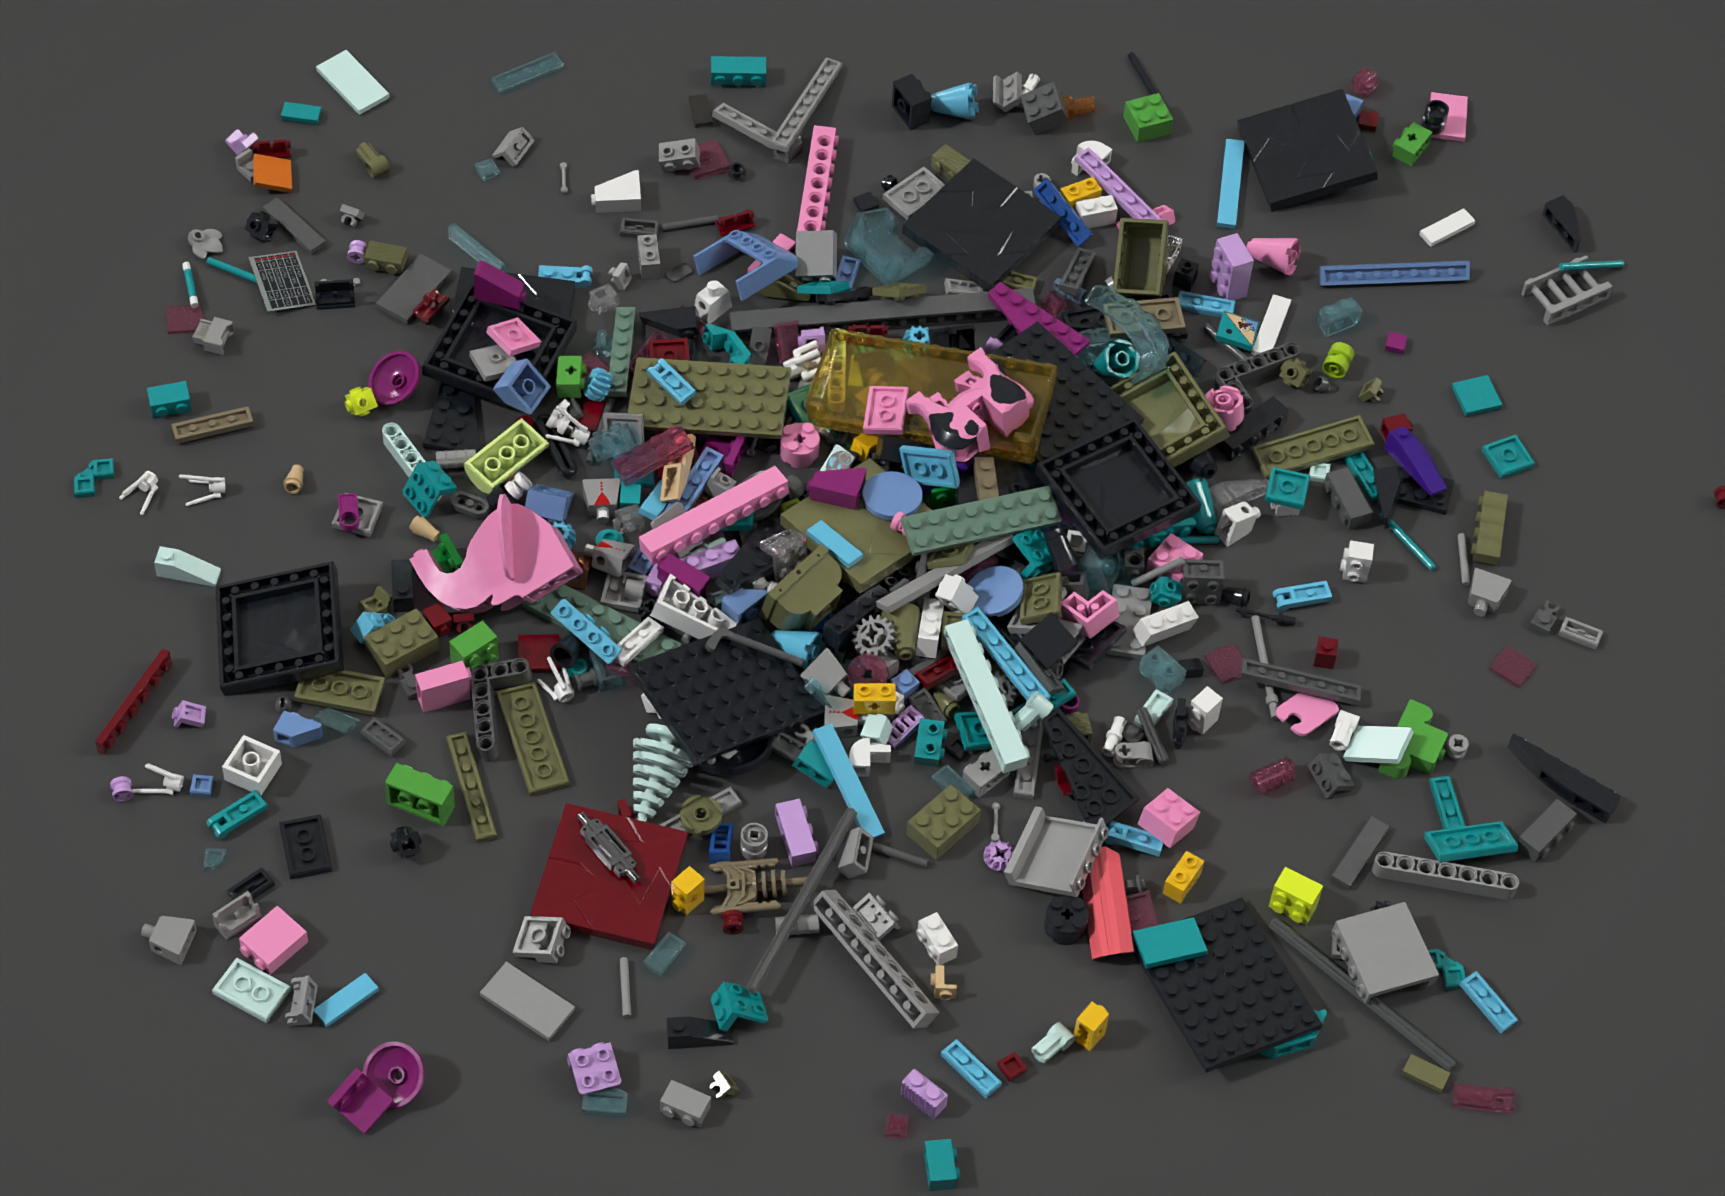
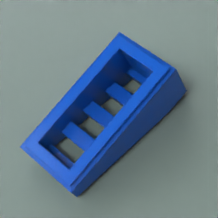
M721 824L711 833L710 864L731 861L733 824Z

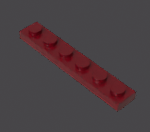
M162 648L95 740L97 752L105 755L109 749L114 747L116 739L120 733L125 732L128 722L137 715L141 704L148 700L152 689L159 685L163 674L170 670L172 666L170 651Z

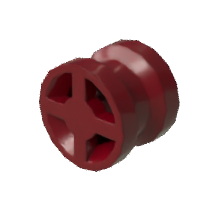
M1725 485L1714 490V496L1717 498L1715 501L1716 506L1719 509H1725Z
M734 909L722 913L724 933L736 935L743 932L744 924L741 922L743 920V913Z

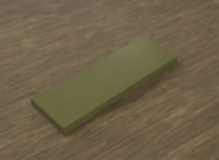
M1358 415L1251 447V452L1266 481L1270 478L1272 467L1296 472L1314 465L1375 448V443L1361 416Z
M532 682L496 691V698L529 796L570 786V781L536 683Z

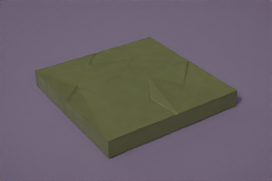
M1176 352L1167 355L1110 387L1144 418L1141 426L1173 467L1182 464L1230 437L1227 427Z
M871 458L855 467L867 468L866 482L874 475L886 472ZM862 493L856 510L811 500L807 497L781 513L780 524L812 552L820 545L807 536L806 533L807 529L820 520L862 552L863 559L849 569L828 553L839 564L842 572L841 578L860 594L920 556H912L906 536L902 535V532H896L890 528L891 520L878 518L866 509ZM922 502L915 514L932 510Z

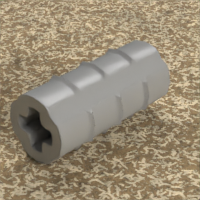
M476 450L436 452V463L440 465L441 469L464 467L466 461L476 454Z
M801 915L790 935L819 933L818 915ZM785 916L775 917L776 932Z

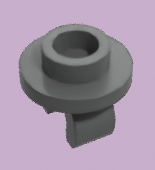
M1134 721L1132 725L1126 726L1122 734L1124 740L1128 743L1140 742L1143 738L1141 725Z
M1136 875V880L1125 881L1129 895L1139 892L1140 896H1143L1144 891L1147 890L1145 878H1141L1140 875Z

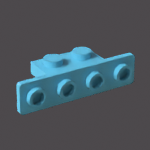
M562 599L551 611V614L607 664H611L622 652V649L608 637L610 633L602 626L597 628L594 625L596 621L589 614L586 613L584 616L566 599Z

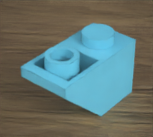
M363 612L350 628V631L361 644H365L364 636L394 621L395 618L388 613Z

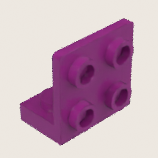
M709 436L699 457L706 447L723 454L724 459L719 465V468H721L720 472L732 478L745 451L746 437L737 436L730 443Z
M356 1068L327 1102L361 1132L366 1134L392 1105L394 1100Z

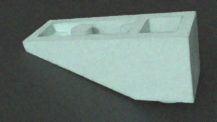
M160 546L154 562L158 577L213 587L216 586L221 573V568L181 550Z

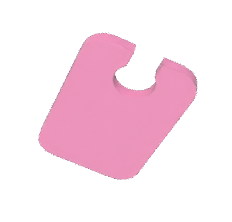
M1299 692L1278 706L1275 714L1282 722L1286 721L1290 715L1299 717L1301 723L1291 726V730L1299 736H1306L1338 713L1339 707L1331 699Z

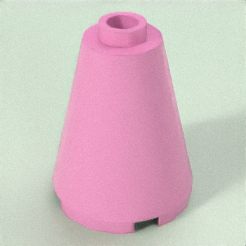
M1253 238L1247 243L1246 248L1253 259L1285 275H1292L1297 265H1294L1296 259L1299 260L1301 243L1297 238Z

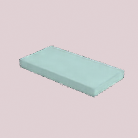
M347 50L316 66V71L359 115L390 98L389 93Z

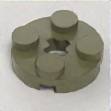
M701 795L690 797L681 807L680 822L684 829L695 837L710 834L722 823L721 806L711 797L701 798ZM697 813H705L706 815L704 818H697Z

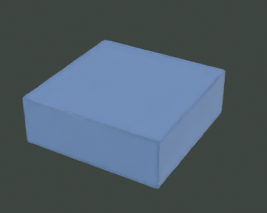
M193 774L190 796L211 798L215 780L214 776Z

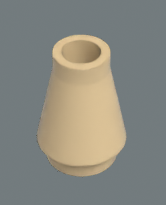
M293 465L283 482L284 489L288 493L296 494L303 488L304 469L300 465Z
M417 515L409 526L413 534L433 542L440 535V532L423 516Z

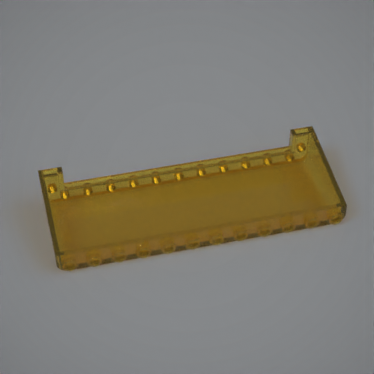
M832 328L805 400L808 420L817 427L864 434L863 427L870 386L909 387L908 399L919 391L924 397L929 398L939 392L941 397L946 399L949 404L950 401L960 394L955 389V379L968 370L973 376L983 378L980 373L972 371L968 365L967 358L975 351ZM985 354L990 359L998 361L1006 375L1024 386L1031 393L1034 401L1033 406L1029 409L1030 416L1022 426L1014 429L1007 437L999 432L989 421L983 420L987 425L990 449L978 454L1032 463L1036 458L1058 374L1057 365ZM907 410L903 435L866 434L874 437L885 435L935 446L929 433V425L924 418L917 413L910 414Z

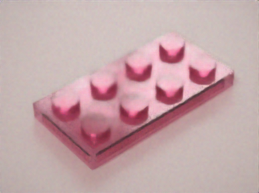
M680 424L670 427L667 431L652 437L647 442L635 446L627 453L617 456L610 463L624 485L627 486L695 447Z

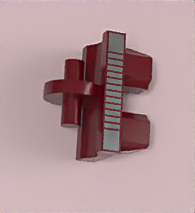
M433 289L430 293H426L423 296L421 303L413 310V315L419 317L420 322L429 325L432 319L444 310V306L450 301L449 297L443 296Z

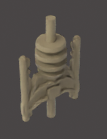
M778 858L736 862L723 861L710 864L709 869L713 870L714 873L722 872L727 879V884L707 885L704 887V894L727 892V897L723 904L716 905L710 910L712 915L722 916L723 912L734 909L742 913L777 910L781 908V904L777 900H772L769 903L766 901L762 903L754 902L757 900L758 892L763 891V897L768 898V891H772L773 898H778V890H782L783 896L788 895L787 887L803 886L807 877L787 878L785 870H781V876L776 875V870H771V877L767 878L766 871H762L761 879H757L756 872L751 869L765 868L766 866L770 868L776 867L780 863Z

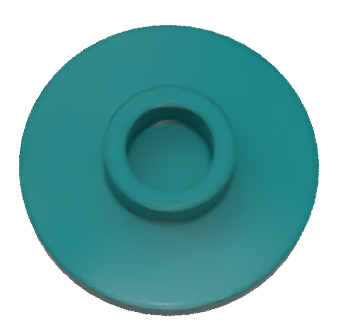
M614 529L600 531L595 539L596 546L603 539L623 543V536Z

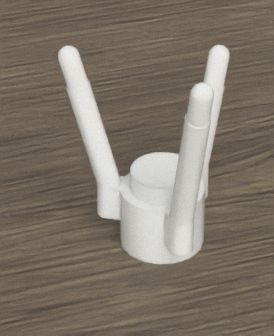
M556 406L557 410L576 425L574 428L570 425L566 428L571 431L570 437L573 439L549 434L546 435V438L570 443L577 447L579 444L584 445L590 436L588 427L579 423L560 406Z
M146 471L136 482L122 492L119 499L122 500L137 487L144 492L150 490L140 512V515H144L154 492L158 489L156 485L158 482L157 476L151 471Z
M179 475V478L189 479L190 483L209 484V492H213L211 495L187 502L186 506L195 505L213 498H221V493H226L225 477L212 478Z
M547 657L558 683L554 686L555 690L552 691L541 679H537V682L552 696L554 701L559 700L560 703H565L571 700L575 693L571 686L567 669L562 668L565 678L564 682L551 657Z
M148 763L145 765V768L165 776L163 786H166V789H132L133 793L173 795L174 791L180 792L184 776L170 773Z

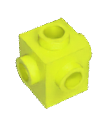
M356 387L349 391L350 394L345 395L347 401L344 403L347 411L359 417L369 414V410L378 407L371 388L365 387L361 389Z

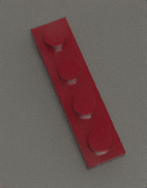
M983 647V649H984V654H983V655H984V657H985V659H986V658L990 657V655H989V653L985 650V648ZM950 654L916 672L915 678L922 686L929 690L955 676L959 671Z

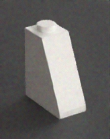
M634 170L595 186V194H591L592 206H595L596 213L641 211L639 170Z

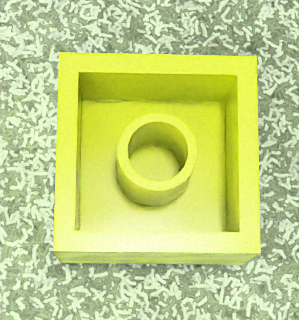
M1285 867L1274 885L1268 907L1277 913L1290 917L1297 923L1307 925L1317 908L1323 885Z

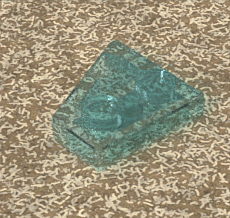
M611 1087L583 1095L582 1113L626 1117L628 1093L620 1088Z

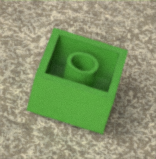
M1159 93L1125 102L1123 117L1137 143L1171 134L1173 118Z
M483 620L449 641L451 664L463 661L465 668L469 667L470 671L475 666L494 663L499 659L497 636Z

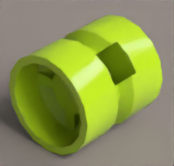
M1342 342L1334 343L1323 363V371L1332 378H1343L1354 358V350L1348 344Z

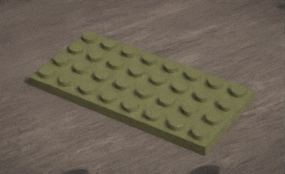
M637 357L628 413L643 414L644 430L782 439L792 372L791 367L664 359L696 390V395L681 406L646 372L650 366L654 367L659 359Z

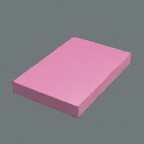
M1431 92L1430 101L1441 100L1449 107L1444 131L1440 134L1432 135L1431 138L1465 141L1468 97Z
M869 387L863 427L864 434L903 435L909 387Z

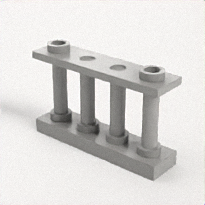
M1585 255L1581 258H1575L1570 263L1587 262L1588 257ZM1558 267L1536 278L1528 279L1524 283L1521 294L1523 297L1531 293L1535 295L1546 309L1543 321L1548 326L1608 299L1612 285L1608 281L1598 284L1586 269L1561 271ZM1579 273L1592 289L1582 291L1571 275ZM1563 279L1576 296L1567 298L1555 282ZM1548 286L1561 302L1556 305L1551 304L1540 289Z

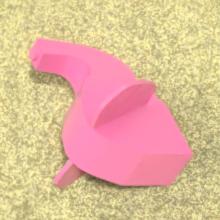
M500 494L497 509L484 520L471 539L461 568L453 573H444L433 553L428 549L416 551L413 554L414 557L409 559L419 578L434 597L455 610L465 613L474 612V614L486 612L502 604V611L513 609L525 601L532 604L583 573L561 532L529 508L520 504H511L506 494Z

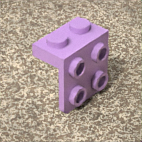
M603 1042L597 1043L591 1048H578L568 1053L567 1062L569 1068H572L579 1094L585 1095L621 1084V1077L611 1042L606 1044Z

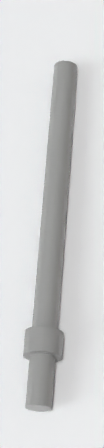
M1255 615L1251 617L1259 659L1260 662L1269 664L1259 616ZM1265 684L1266 704L1270 709L1271 719L1277 720L1275 712L1279 705L1278 697L1275 695L1274 687Z

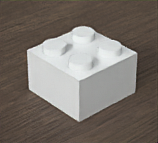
M243 735L222 766L224 780L251 792L256 790L261 796L282 765L281 754L279 750Z

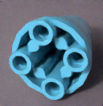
M965 83L933 93L931 95L930 109L936 113L963 119L975 118V113L979 112L978 102H975L977 85Z

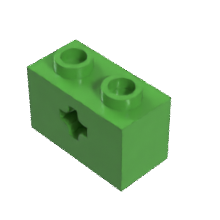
M1413 122L1409 128L1406 127L1401 138H1397L1394 141L1392 156L1412 166L1430 144L1432 131Z
M582 356L558 357L556 379L558 398H581L582 390H585V378H583V375L587 373L586 364H583Z

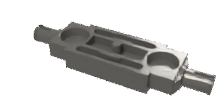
M584 812L579 813L577 819L583 824L580 833L585 838L588 846L610 871L613 870L619 878L627 875L634 884L638 882L641 877L634 871L637 863L631 857L632 853L607 824L603 825L599 819L590 820Z

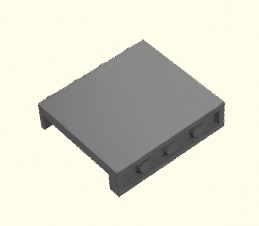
M1035 806L1004 870L1009 885L1078 897L1080 890L1085 886L1088 873L1092 871L1096 856L1100 854L1101 845L1108 836V828L1104 819L1100 818L1097 824L1051 817L1045 815L1042 807Z
M1406 902L1337 920L1331 931L1334 942H1337L1340 948V956L1347 963L1349 976L1354 979L1357 985V993L1359 997H1362L1365 1004L1373 996L1425 982L1426 986L1435 984L1439 973Z

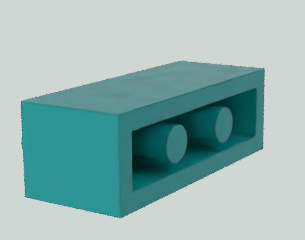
M711 56V85L766 86V57Z

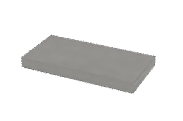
M505 962L480 991L482 998L548 1041L551 1040L575 1011V1006L508 962Z

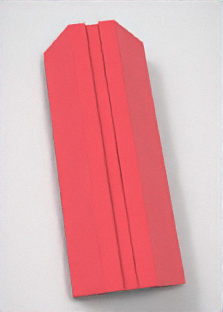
M1104 846L1101 847L1100 854L1096 856L1092 871L1088 873L1085 886L1082 889L1083 900L1089 913L1087 928L1092 960L1105 958L1108 955L1111 956L1119 953L1123 955L1135 952L1120 855Z

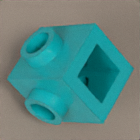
M1161 576L1150 586L1151 602L1161 607L1171 608L1181 601L1182 583L1169 577Z

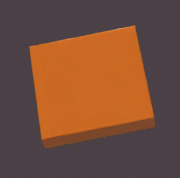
M254 154V187L291 193V160Z

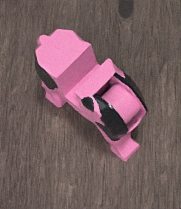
M982 347L970 354L967 359L969 368L980 373L983 378L973 376L968 370L955 379V389L960 394L950 401L949 404L946 399L941 397L939 392L929 398L924 397L919 391L906 400L907 411L910 414H920L929 425V433L933 439L935 449L954 451L957 463H966L978 453L990 449L987 425L983 420L989 421L999 432L1007 437L1014 429L1024 424L1030 416L1029 409L1033 406L1034 399L1031 393L1024 386L1010 379L1000 363L986 356Z

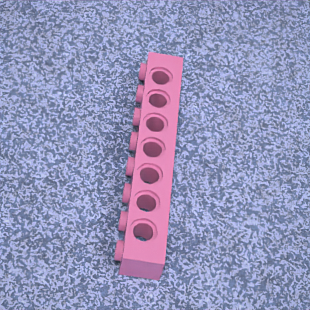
M814 125L797 231L825 230L826 221H823V217L827 218L828 206H825V203H829L830 192H827V190L832 187V178L829 177L834 174L835 164H832V161H836L837 150H834V147H838L839 136H836V128Z

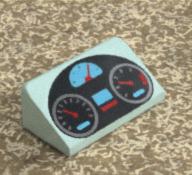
M836 444L820 471L849 469L855 457Z

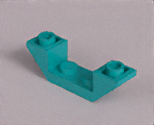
M705 324L702 339L711 351L725 348L726 352L731 356L729 363L749 364L751 353L734 331L712 324Z
M1314 1010L1323 1026L1327 1014L1326 1010ZM1320 1030L1262 1051L1260 1054L1275 1059L1312 1048Z

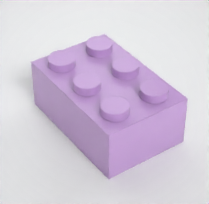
M1238 233L1219 238L1216 241L1214 256L1211 261L1210 280L1215 283L1219 295L1224 299L1234 301L1247 297L1254 260Z

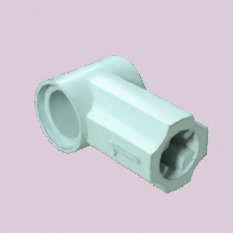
M1038 691L1033 693L1027 700L1026 705L1014 715L1015 727L1025 732L1039 718H1045L1051 712L1053 704Z
M1057 1022L1050 1028L1047 1036L1032 1047L1031 1051L1039 1062L1045 1063L1058 1051L1066 1050L1076 1037L1061 1022Z

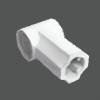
M1340 710L1329 744L1334 750L1342 751L1347 749L1352 733L1357 728L1360 716Z

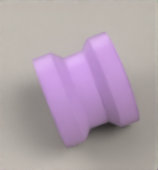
M360 240L350 242L347 259L355 264L364 263V255L368 245Z
M117 777L110 782L111 789L114 790L112 792L114 801L125 802L133 798V790L130 788L132 783L129 777Z

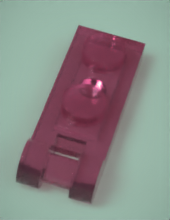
M1454 1083L1452 1106L1512 1113L1514 1111V1103H1512L1514 1089ZM1497 1098L1503 1099V1102H1497Z

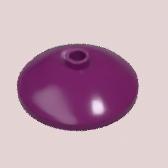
M394 351L383 356L373 367L368 381V388L372 389L375 400L381 405L393 406L409 398L420 380L421 370L419 362L412 354L406 351Z
M393 1041L379 1045L369 1054L363 1067V1073L394 1100L389 1108H399L412 1102L420 1093L425 1080V1068L421 1056L413 1047L402 1042ZM401 1072L402 1078L399 1080L398 1073Z

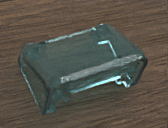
M887 207L856 213L844 237L845 246L884 285L900 282L928 265L934 256V253L925 246L917 248L914 252L893 232L896 219Z

